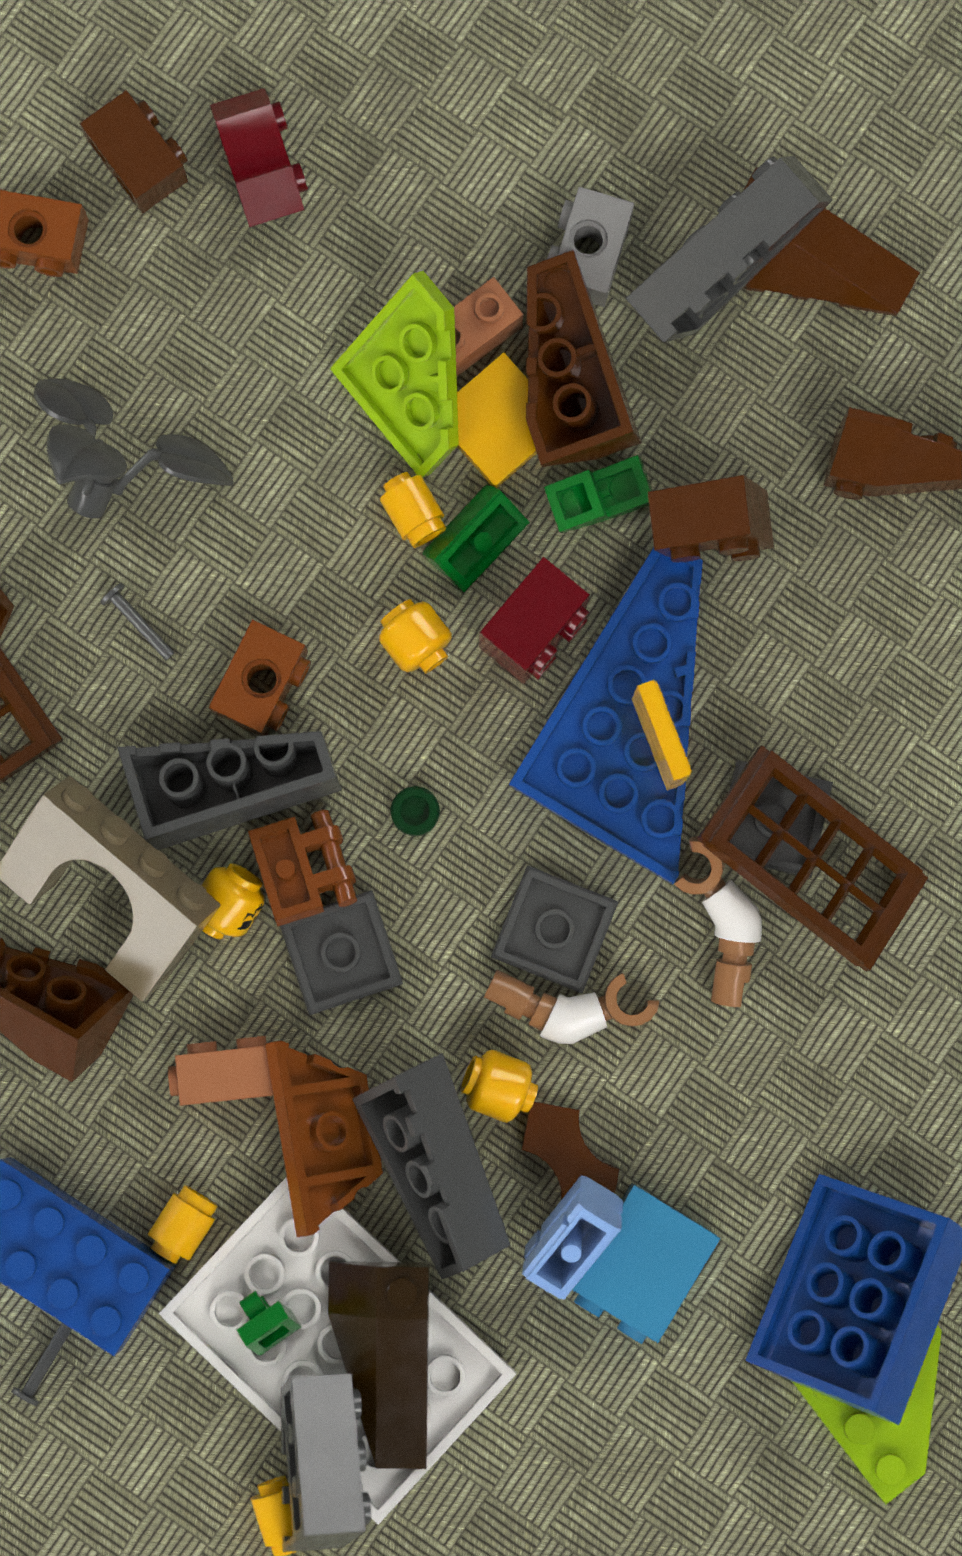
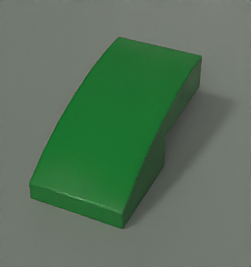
M638 455L594 472L586 470L544 487L560 533L593 525L649 506L648 492L652 491L641 457Z

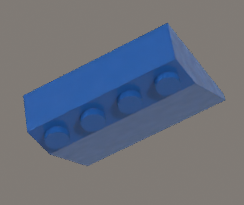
M819 1174L745 1361L856 1409L899 1425L962 1261V1227L950 1218Z

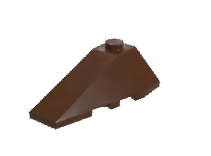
M849 407L835 433L823 486L834 488V494L853 500H860L863 495L872 497L962 489V450L957 449L958 445L953 441L954 437L942 433H936L934 436H918L911 433L913 423Z
M0 938V1032L30 1059L73 1082L101 1056L134 994L111 976L105 968L96 963L79 959L77 965H72L50 959L51 951L35 947L32 953L6 947L3 938Z

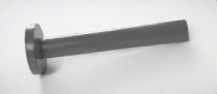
M119 583L102 598L100 603L105 606L112 602L167 661L175 652L120 594L125 586L123 583Z
M63 1323L60 1324L23 1389L13 1387L11 1392L34 1406H38L40 1401L33 1397L70 1334L71 1328Z

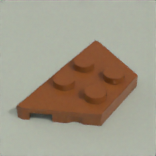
M282 1040L265 1044L296 1237L310 1236L320 1230L318 1225L334 1211H341L355 1198L359 1189L368 1187L383 1174L380 1154L352 1098L369 1090L367 1075L349 1067H337L331 1060L317 1054L306 1055L289 1048V1043Z

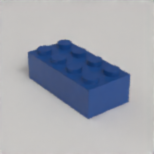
M14 1158L0 1159V1282L112 1356L117 1355L126 1345L177 1264L163 1258L153 1251L151 1247Z

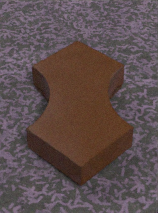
M534 1101L532 1108L528 1112L521 1150L540 1157L551 1167L559 1181L561 1200L581 1175L587 1176L615 1194L619 1168L600 1161L587 1148L580 1132V1110Z

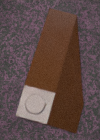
M752 175L744 190L755 181ZM825 208L743 288L764 293V290L789 294L792 295V298L807 301L809 298L838 303L840 307L897 316L920 272Z
M571 250L528 266V358H526L528 403H526V421L541 466L546 467L596 460L641 444L642 442L575 252Z

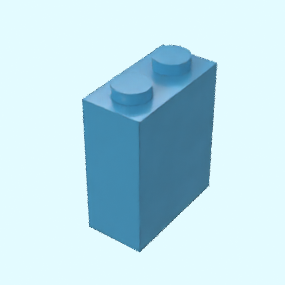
M631 1182L622 1197L621 1230L572 1289L578 1293L574 1302L597 1317H600L604 1310L621 1320L617 1329L643 1344L646 1337L658 1343L721 1238Z

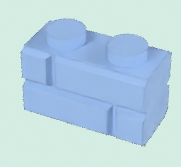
M581 1175L543 1222L541 1230H537L525 1245L522 1275L555 1297L565 1299L620 1232L622 1227L623 1200L587 1176Z

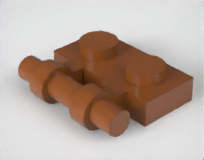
M319 810L311 814L310 817L314 830L300 834L295 816L248 831L277 927L325 912L319 894L326 891H334L339 907H346L357 902L353 884L356 883V877L352 866L346 865L340 847L344 840L339 826L333 825L329 810ZM316 850L321 851L327 870L313 874L307 853Z

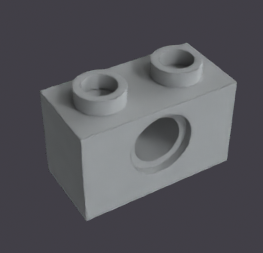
M578 187L574 202L565 200L560 215L558 228L565 230L561 246L552 245L547 259L573 250L593 304L605 307L632 219L634 202ZM591 238L599 244L600 249L592 254H584L578 251L574 244L579 239Z

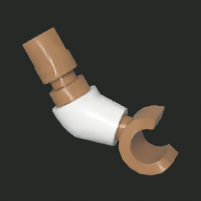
M698 836L691 837L689 839L691 852H697L706 856L711 864V872L708 876L699 879L692 878L684 873L676 879L674 885L681 891L692 895L704 894L706 898L702 903L715 925L714 935L719 938L718 951L722 952L723 956L716 959L711 1001L723 1006L741 1007L744 983L750 982L752 963L747 962V957L754 955L755 943L761 941L762 920L758 907L732 880L725 883L721 876L725 863L706 849L703 843L697 839Z
M496 970L484 998L505 1007L504 1013L517 1020H520L521 1016L529 1018L528 1025L540 1030V1037L559 1044H574L607 1028L606 1021L610 1019L626 1026L643 1025L653 1018L659 1006V1000H646L644 1007L636 1014L629 1015L620 1010L616 997L620 988L627 984L623 973L611 979L605 988L604 995L597 998L596 993L593 992L572 997L559 994L556 998L545 992L540 997L533 993L535 987L500 970Z

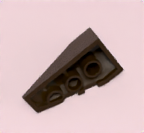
M329 1261L328 1315L346 1373L352 1374L353 1389L358 1388L360 1391L362 1402L360 1419L375 1468L427 1469L430 1262Z

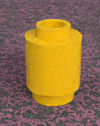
M404 472L384 484L383 488L386 493L381 496L380 502L401 538L409 540L413 548L432 541L447 529L442 521L445 515L421 475L411 477L408 472Z
M184 1185L179 1194H172L148 1232V1235L155 1240L151 1249L175 1264L180 1257L190 1261L216 1220L212 1215L218 1205L196 1190Z
M279 1476L257 1485L259 1494L251 1498L265 1547H271L273 1556H286L295 1553L283 1552V1536H293L291 1504L282 1503V1486H289L286 1476Z

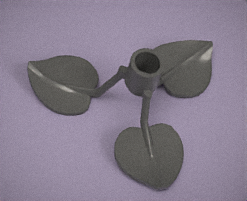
M39 379L34 388L36 402L49 416L68 424H83L86 429L84 430L73 425H56L50 429L47 437L48 458L56 481L59 485L75 481L67 498V503L73 511L84 517L92 519L101 518L112 494L122 495L126 485L147 464L154 460H158L160 467L165 472L183 480L231 487L234 484L231 473L215 452L194 438L178 434L159 436L156 441L157 448L149 449L126 472L127 464L123 455L116 448L105 444L101 439H95V424L108 425L113 420V410L101 394L84 384L66 379Z

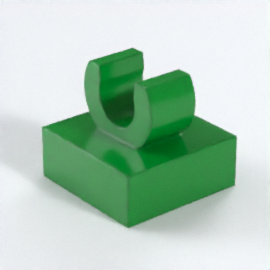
M256 1290L239 1301L249 1321L236 1329L245 1346L259 1356L301 1328L292 1310L280 1301L270 1306L265 1297H260Z

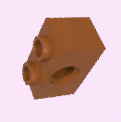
M0 190V267L14 269L16 268V263L35 266L34 270L36 272L52 277H62L64 272L78 274L89 221L82 204ZM30 228H40L43 230L38 241L31 244L20 242L26 230Z
M252 619L208 708L213 714L258 736H267L270 729L278 731L290 705L284 703V700L291 686L294 685L299 688L311 666V661L305 659L308 654L306 645ZM261 670H269L276 674L274 688L263 694L252 691L250 682L253 675Z

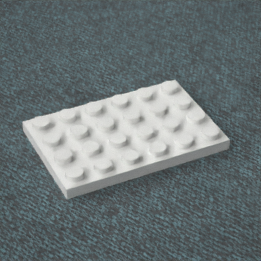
M287 1177L159 1313L166 1322L280 1431L281 1387L291 1377L347 1374L328 1315L329 1261L400 1262L345 1208L341 1211H334L318 1225L320 1230L314 1235L296 1237ZM430 1289L427 1469L375 1468L361 1419L356 1420L357 1440H363L366 1448V1468L364 1472H360L362 1492L369 1494L371 1518L377 1524L390 1513L516 1375V1371ZM255 1290L260 1297H265L270 1306L280 1301L292 1310L301 1325L300 1329L261 1356L247 1348L236 1329L249 1321L239 1301Z

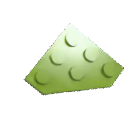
M420 271L410 276L332 365L330 370L412 470L424 478L431 475L459 445L454 307L424 271Z
M938 1325L899 1425L791 1381L885 1505L926 1473L942 1333Z

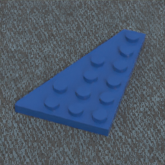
M653 547L513 776L509 786L673 885L679 876L686 781L681 786L666 790L631 699L638 685L652 680L658 682L687 757L703 560L671 562V557L655 551Z

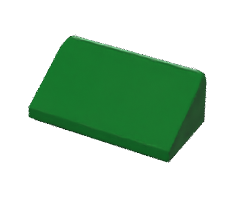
M485 485L446 526L447 529L425 548L422 554L462 592H465L530 522L500 489Z

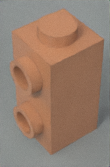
M494 277L454 306L456 376L458 377L523 328V313Z
M266 1036L236 1039L237 1049L217 1051L216 1041L187 1044V1054L175 1055L176 1066L168 1067V1082L171 1096H179L180 1106L273 1096L265 1048Z

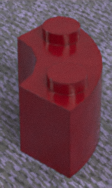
M265 88L211 104L210 108L249 227L303 211L304 206L300 193L308 191V187L300 163L291 165L280 134L281 131L288 130L280 102L271 103Z

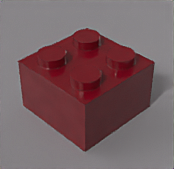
M543 556L479 632V648L522 684H525L531 676L539 680L557 659L555 655L558 650L555 647L563 638L569 643L572 642L588 622L586 618L590 612L586 608L590 594Z

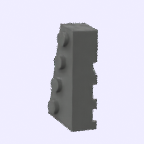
M773 156L765 161L753 173L752 177L755 180L742 193L738 191L731 195L718 208L717 212L719 214L708 224L691 234L674 255L659 266L652 275L626 297V300L663 343L696 334L833 201L795 156L780 157L778 160Z
M321 731L257 736L256 739L246 740L215 739L210 740L208 743L181 745L180 742L164 743L157 747H117L144 838L157 850L342 791L328 745Z
M443 1053L352 1098L441 1279L464 1272L510 1246L504 1222L499 1214Z

